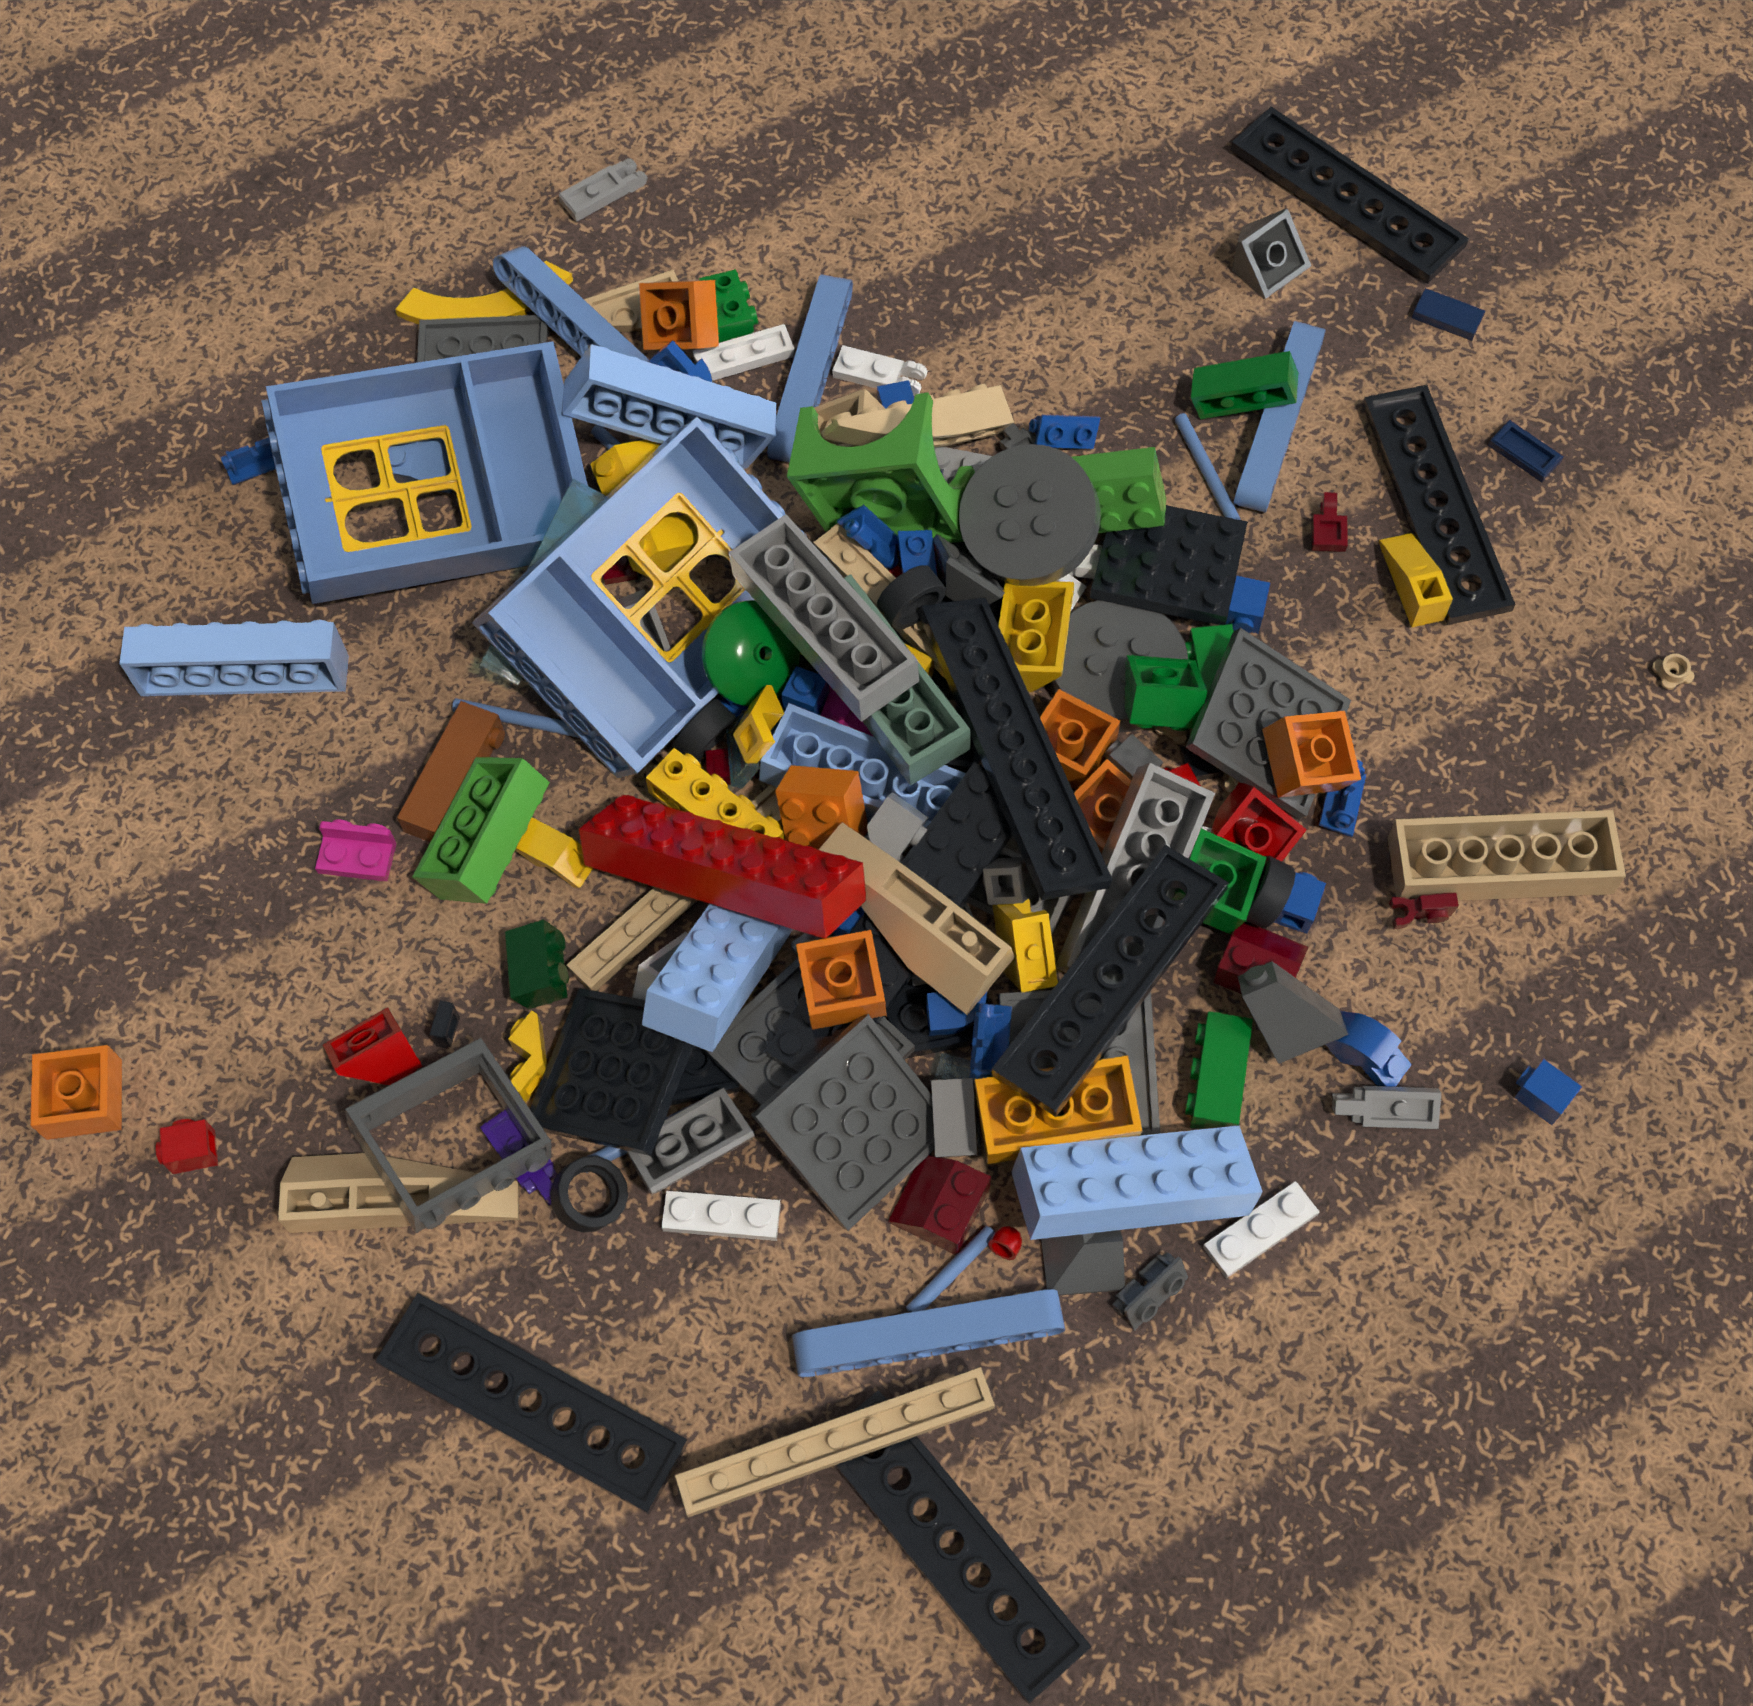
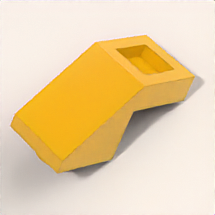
M766 685L753 700L733 733L745 763H758L775 743L770 731L785 713L772 685Z
M533 817L531 818L527 831L521 837L515 851L533 865L548 867L572 887L580 888L593 870L592 867L585 866L581 844L562 832Z
M532 1010L526 1018H520L513 1025L510 1037L508 1038L513 1050L527 1060L525 1063L518 1064L509 1078L525 1103L539 1087L547 1068L543 1026L538 1014Z

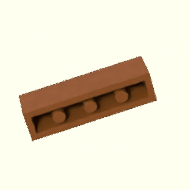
M460 701L397 817L403 832L431 842L475 758L490 757L494 748L498 749L502 745L505 730L499 714Z

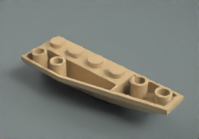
M981 384L969 389L965 393H961L959 389L952 390L943 394L941 398L934 399L933 395H930L933 400L932 435L934 447L948 446L994 436L1014 423L1001 385L987 388L986 384ZM899 401L883 410H879L878 406H874L861 411L859 415L851 416L850 412L838 414L831 418L832 423L821 432L823 439L858 446L869 444L887 435L897 427L909 412L912 404H907L906 401Z
M843 822L819 849L863 862L866 901L861 905L862 909L907 968L964 1014L968 1015L1015 958L1012 948L921 877Z
M365 1153L291 1158L280 1183L278 1221L289 1233L411 1226ZM385 1156L417 1207L478 1174ZM514 1180L509 1187L501 1191L493 1190L484 1195L476 1205L467 1210L459 1209L448 1215L441 1224L519 1220L518 1181Z

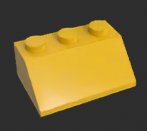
M1005 582L999 628L1028 692H1034L1062 676L1074 582H1051L1040 586H1018Z

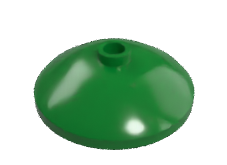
M748 600L731 604L714 617L704 636L702 661L709 682L722 697L734 704L749 706L766 685H772L777 698L781 696L795 667H799L800 651L755 600ZM762 647L765 649L766 652L765 658L763 660L760 658L759 655L760 649Z

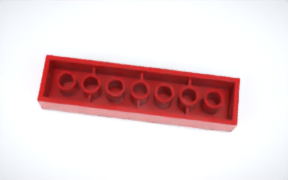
M623 794L616 798L614 802L579 828L585 866L824 939L866 901L863 862L846 858L843 855H835L817 850L811 846L789 842L779 837L754 832L751 829L729 825L720 820L708 819L694 815L691 812L680 811L659 803L641 800L631 795Z

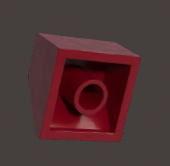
M1244 922L1232 934L1213 983L1242 994L1238 976L1246 973L1247 970L1254 966H1263L1270 962H1274L1296 978L1309 947L1249 922Z
M927 1156L914 1169L888 1223L957 1255L990 1190L991 1176L957 1160Z

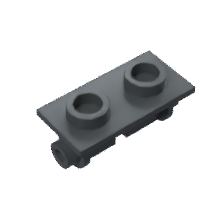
M1165 1252L1163 1255L1157 1254L1139 1273L1140 1277L1147 1282L1144 1287L1135 1279H1132L1114 1296L1116 1301L1112 1304L1113 1309L1120 1316L1126 1313L1131 1328L1134 1331L1143 1322L1150 1321L1157 1313L1158 1307L1170 1296L1179 1293L1183 1288L1188 1275L1179 1256L1175 1259L1168 1252Z

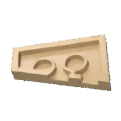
M673 269L584 300L617 331H642L639 283L678 281Z

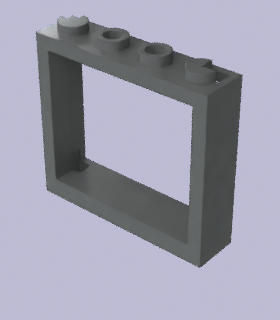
M481 1038L345 1109L348 1128L415 1233L425 1228L433 1229L439 1226L448 1215L459 1209L467 1210L473 1207L484 1195L493 1190L501 1191L509 1187L515 1178L528 1171H538L551 1159L550 1138ZM480 1072L529 1146L417 1207L369 1131Z

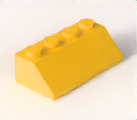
M646 439L617 444L593 461L590 465L603 497L605 498L661 444ZM676 512L669 513L640 539L639 546L657 567L666 573L693 549L698 537L697 527L686 514L678 516ZM627 556L633 571L646 576L637 564Z

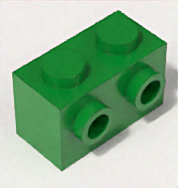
M734 269L699 278V280H715L719 343L754 333L753 325L758 324L757 313L754 305L748 306L747 300H750L746 281L740 282L737 270Z

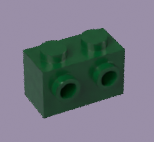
M544 919L505 931L510 998L527 1009H533L568 998L566 984L569 982V974L564 965L563 950L566 948V942L562 932Z

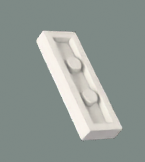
M785 324L721 342L718 347L693 350L695 363L701 358L704 360L711 373L712 381L795 357V349Z
M1295 1181L1254 1209L1249 1216H1244L1204 1244L1203 1249L1227 1279L1319 1214V1210Z
M666 1191L662 1230L665 1232L777 1241L781 1202L780 1200Z

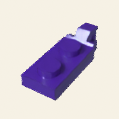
M505 1110L480 1126L481 1131L502 1160L529 1146ZM549 1159L547 1164L538 1171H528L515 1179L522 1189L525 1188L528 1194L538 1190L548 1206L551 1205L550 1192L553 1184L551 1179L558 1174L553 1168L552 1161Z

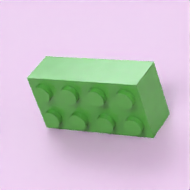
M1155 447L1072 457L1084 469L1097 492L1101 510L1098 533L1165 525L1166 494Z
M476 757L412 877L440 900L487 904L490 897L495 893L496 886L506 866L511 862L512 855L521 837L527 831L528 824L537 806L541 803L543 794L550 782L523 758Z

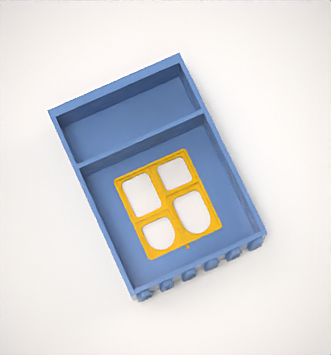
M553 341L266 386L268 399L261 400L302 593H310L312 604L534 565L593 509L572 417L562 414L564 384ZM440 438L444 441L451 472L448 475L405 483L395 481L388 454L389 447ZM371 450L375 455L380 485L364 490H349L342 487L334 477L336 461L342 455L350 452ZM448 489L454 490L457 494L463 520L462 525L456 528L433 532L425 531L421 523L416 501L417 496ZM389 499H400L402 501L409 528V533L406 536L376 542H360L348 534L345 528V518L348 512L355 506Z
M695 417L663 442L483 611L472 624L614 776L621 778L637 774L718 694L706 676L702 661L703 640L711 621L720 611L731 604L754 600L735 578L734 586L719 603H712L690 579V571L703 558L709 555H719L730 562V551L784 516L785 511L777 502L767 497L762 491V485L758 479L751 474H747L739 465V459L736 454L729 448H724L717 440L714 429L707 422ZM674 512L683 513L690 517L697 527V542L683 559L669 572L665 573L641 549L639 541L667 514ZM622 556H629L652 582V588L630 609H625L601 583L602 575ZM673 587H679L701 611L702 619L670 651L666 652L645 632L640 625V620Z

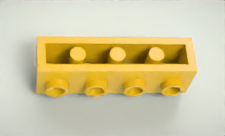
M673 748L646 777L648 793L666 807L691 812L694 815L712 820H720L729 825L751 829L754 832L784 839L783 828L777 820L771 816L764 817L757 812L754 804L747 797L741 794L737 796L728 789L727 783L716 774L709 775L701 769L699 761L689 753L683 755Z

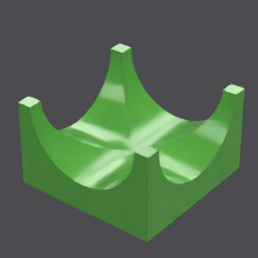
M929 393L915 394L912 406L905 418L887 435L869 444L855 447L838 446L823 439L818 427V413L814 407L800 408L787 478L825 532L834 527L838 519L864 504L897 535L898 531L932 530L933 538L938 534L950 543L964 542L959 523L960 504L965 488L975 471L972 466H961L958 468L955 478L949 484L944 479L934 449L932 435L933 400Z

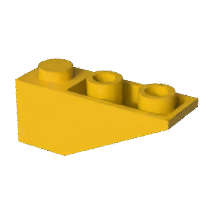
M1409 533L1379 540V545L1411 628L1444 621L1453 600L1441 569L1414 535Z

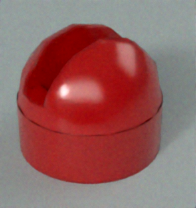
M1004 1226L995 1231L988 1245L998 1256L1006 1260H1014L1021 1249L1022 1237L1016 1228Z

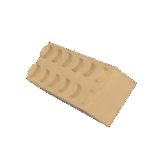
M1613 810L1395 819L1388 835L1396 897H1405L1407 899H1418L1421 895L1457 892L1458 901L1614 894L1626 877Z

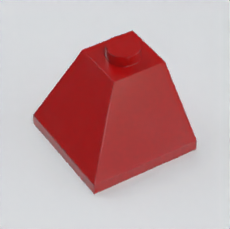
M1239 782L1218 809L1211 833L1262 856L1267 855L1283 861L1307 829L1255 787Z
M388 1007L323 1044L334 1070L340 1076L391 1085L415 1073L417 1069L422 1067Z

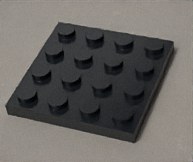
M1166 505L1164 526L1106 532L1090 598L1217 625H1226L1248 522Z
M579 988L530 1110L546 1133L651 1156L694 1045L643 1026L642 1020L645 1000Z

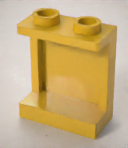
M1029 899L1024 903L992 905L996 935L1012 948L1015 957L1003 971L1022 993L1056 986L1058 980L1049 913L1045 910L1031 912Z

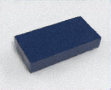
M1425 288L1414 310L1412 319L1472 341L1486 310Z
M1511 420L1495 434L1488 444L1490 448L1541 483L1562 462L1564 457Z

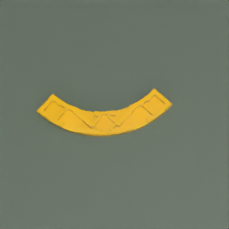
M548 261L544 262L568 285L573 281L572 273ZM413 288L397 306L395 311L398 317L419 324V320L522 316L527 315V312L531 311V309L508 288L497 293L471 298L443 297Z

